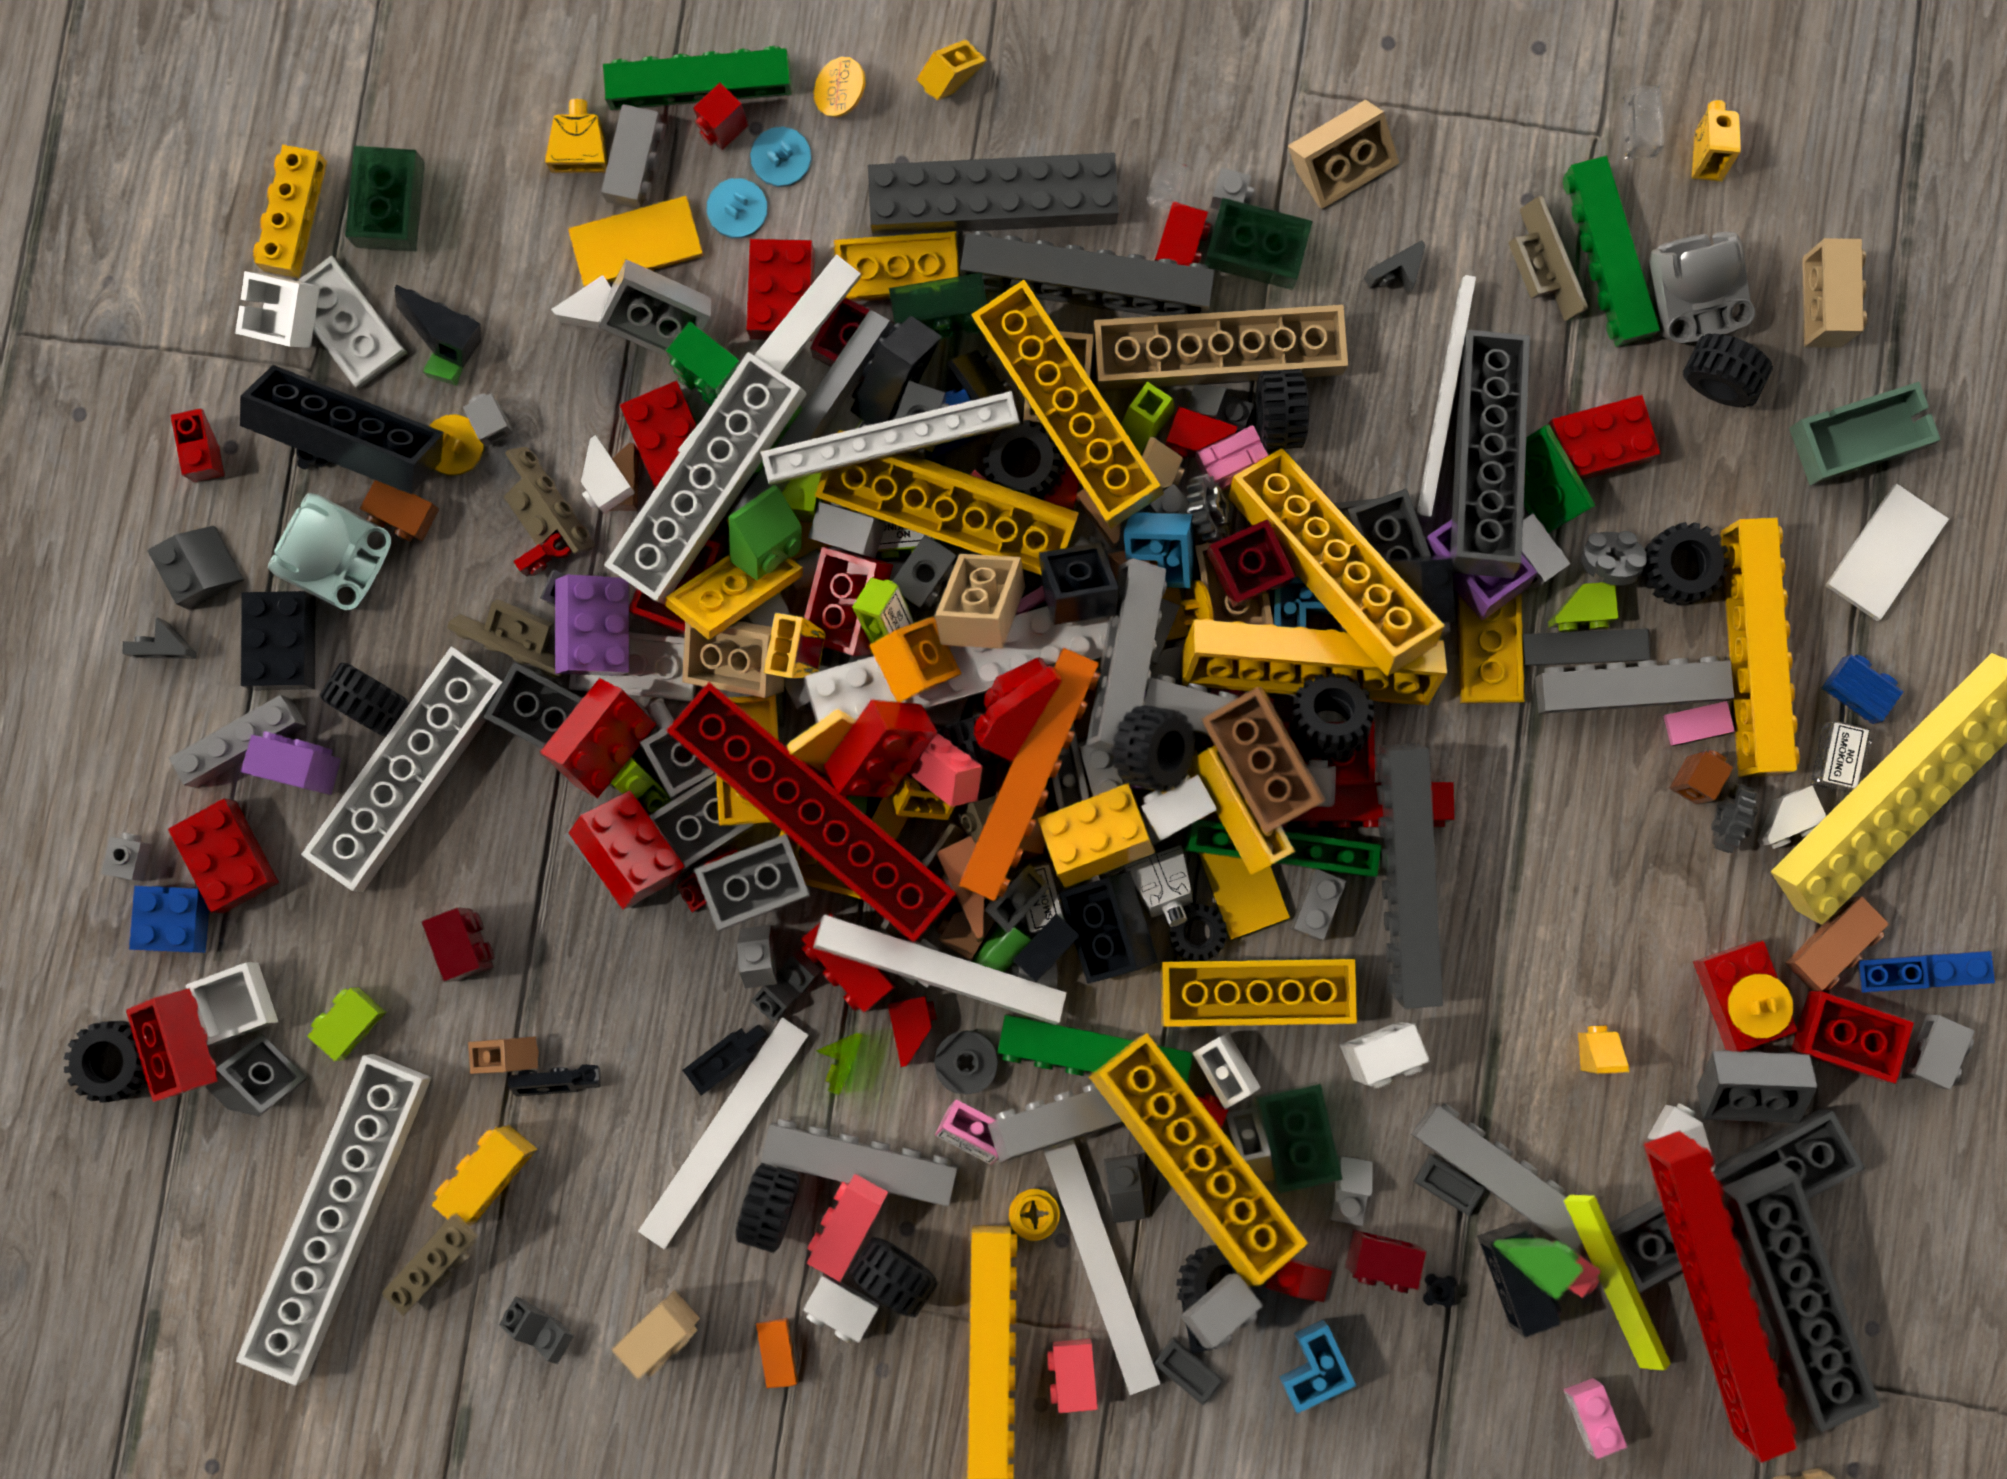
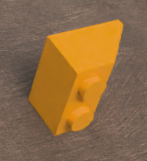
M934 616L899 628L869 645L897 702H903L962 674L948 645L940 644Z

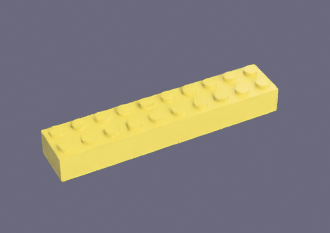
M1991 653L1771 871L1797 912L1823 925L2007 742L2006 658Z

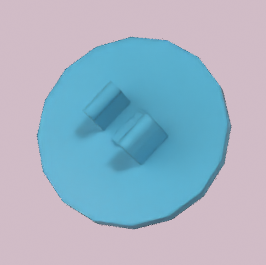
M784 126L773 127L761 133L754 141L750 152L751 165L756 175L766 184L776 187L790 186L800 181L808 172L811 163L810 147L805 137L796 130Z
M731 178L719 183L711 191L707 201V215L711 225L720 234L729 238H745L755 234L763 226L767 217V201L763 191L755 183L743 178Z

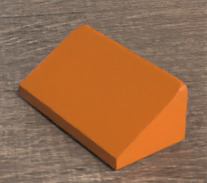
M788 1317L756 1323L766 1388L796 1386L799 1381Z

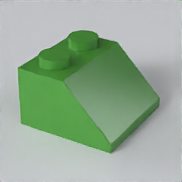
M776 485L771 486L729 516L730 562L758 581L767 573L773 572L786 559L795 556L802 548V526Z
M1544 1238L1500 1239L1493 1243L1533 1283L1556 1299L1584 1270L1576 1262L1580 1257L1566 1244H1561L1558 1240L1552 1243Z

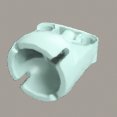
M307 493L301 502V507L296 509L274 550L275 555L272 556L268 563V569L275 576L340 609L352 610L362 601L378 574L390 548L391 536L384 528L318 494ZM373 531H378L383 536V544L378 549H372L367 544V537ZM343 587H350L354 592V598L348 604H341L337 599V593Z

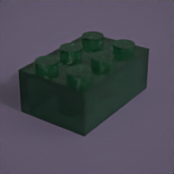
M354 146L345 237L355 248L417 252L425 162L416 150Z
M1222 197L1204 265L1208 266L1209 269L1293 290L1299 276L1313 221Z
M982 273L889 288L895 324L897 322L902 324L911 315L942 336L941 338L950 337L953 335V332L965 330V333L980 332L971 314L987 304Z
M1313 1082L1254 1095L1257 1111L1271 1153L1274 1187L1279 1194L1343 1180L1320 1083Z

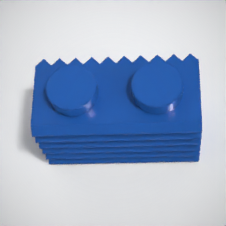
M1851 654L1843 657L1821 688L1842 702L1843 705L1852 709L1853 712L1858 713L1859 716L1869 723L1876 724L1884 721L1889 711L1896 704V701L1903 694V691L1896 686L1898 682L1888 674H1878L1870 668L1872 666L1871 662L1863 656H1853Z

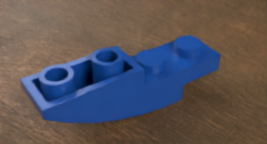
M1991 951L1860 960L1858 962L1862 993L1995 983Z

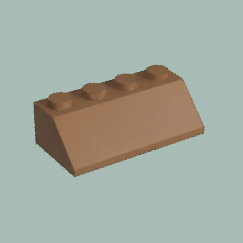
M1263 687L1253 689L1201 719L1264 833L1273 830L1326 800Z

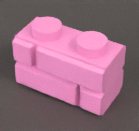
M1252 425L1197 451L1195 460L1203 475L1209 474V477L1213 476L1215 484L1218 483L1222 491L1231 487L1234 475L1266 458L1268 454Z

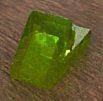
M856 1032L816 1050L818 1053L839 1060L837 1065L831 1064L825 1082L830 1083L829 1092L837 1095L842 1094L863 1039V1033Z

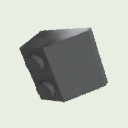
M214 525L173 535L147 550L175 604L188 610L244 580Z

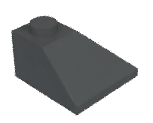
M261 1034L219 1065L216 1073L218 1081L206 1085V1088L228 1110L260 1116L302 1084L307 1077Z

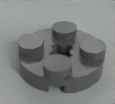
M1601 532L1589 535L1581 561L1583 567L1591 576L1594 577L1596 573L1604 577V583L1628 585L1635 582L1643 572L1647 562V555L1641 544L1637 542L1636 535L1632 532ZM1611 556L1617 557L1619 561H1615Z
M965 1030L953 1033L941 1042L936 1051L934 1063L936 1075L944 1087L954 1093L967 1095L978 1093L990 1085L996 1075L998 1060L994 1046L985 1036L977 1032ZM961 1054L965 1057L971 1054L975 1058L972 1061L974 1069L971 1071L967 1068L963 1071L960 1070L958 1066L961 1062L958 1057Z

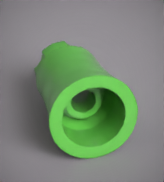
M996 922L993 930L974 954V959L971 962L1005 973L1013 964L1016 956L1033 938L1017 924L1009 933H1006Z

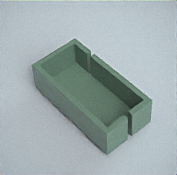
M1920 382L1847 404L1830 412L1826 411L1801 419L1789 427L1809 485L1811 486L1925 449L1940 441L1941 438L1932 414L1925 415L1915 422L1912 421L1911 417L1929 408Z

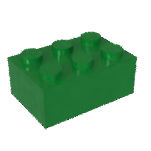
M691 322L685 326L666 349L671 360L669 365L674 368L673 372L679 377L678 381L690 391L694 388L698 389L697 391L703 396L702 400L710 407L740 364V361Z

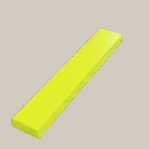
M1569 1195L1564 1200L1565 1206L1592 1265L1601 1271L1598 1278L1639 1368L1666 1370L1671 1365L1670 1360L1595 1195Z

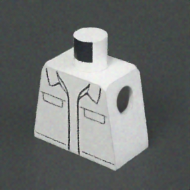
M1181 845L1124 866L1125 872H1131L1138 898L1151 917L1165 914L1170 927L1186 922L1187 917L1183 906L1192 903L1193 900Z

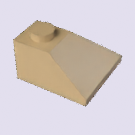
M1150 437L1142 458L1160 483L1163 491L1172 484L1178 486L1185 471L1184 468L1180 467L1183 457L1157 439Z

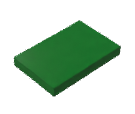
M1548 424L1526 437L1524 507L1529 516L1531 514L1535 515L1549 534L1596 505Z

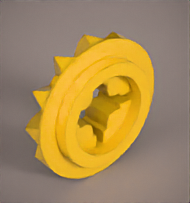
M1031 1188L1020 1192L1011 1202L1009 1209V1221L1013 1230L1020 1237L1032 1241L1042 1240L1050 1236L1057 1228L1060 1219V1210L1055 1198L1041 1189ZM1031 1201H1035L1039 1211L1048 1212V1214L1038 1217L1037 1228H1034L1031 1218L1020 1216V1214L1030 1211Z

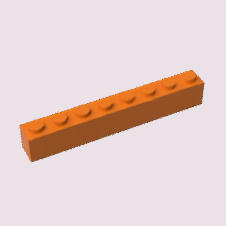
M1064 647L1061 650L1054 668L1060 675L1062 682L1011 763L958 886L992 901H995L997 896L1003 898L1010 883V879L1005 878L1009 867L1016 868L1023 853V850L1018 848L1023 836L1030 837L1036 820L1031 818L1036 806L1042 809L1049 794V790L1044 789L1049 777L1055 779L1062 764V761L1057 759L1062 747L1065 749L1069 748L1075 732L1070 730L1075 718L1081 720L1088 702L1084 701L1083 698L1087 689L1093 691L1101 673L1096 671L1098 662Z

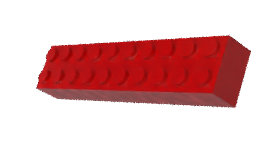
M710 682L704 686L666 730L674 739L913 943L956 894L954 890L844 796L838 795L837 791L802 760L793 756L789 749Z
M1680 1130L1644 1143L1645 1152L1732 1434L1760 1463L1797 1449L1794 1439L1797 1431L1785 1410V1406L1788 1405L1787 1398L1777 1384L1776 1377L1779 1376V1372L1767 1351V1347H1770L1769 1339L1765 1331L1760 1328L1758 1318L1761 1317L1760 1309L1756 1301L1751 1298L1749 1292L1752 1283L1748 1273L1742 1268L1739 1259L1743 1257L1741 1247L1732 1236L1730 1228L1734 1224L1731 1215L1722 1203L1721 1198L1724 1197V1191L1712 1170L1715 1167L1714 1158L1708 1148L1702 1147L1694 1138L1691 1139Z

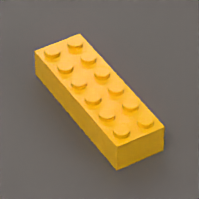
M1355 959L1160 962L1161 1026L1357 1024Z

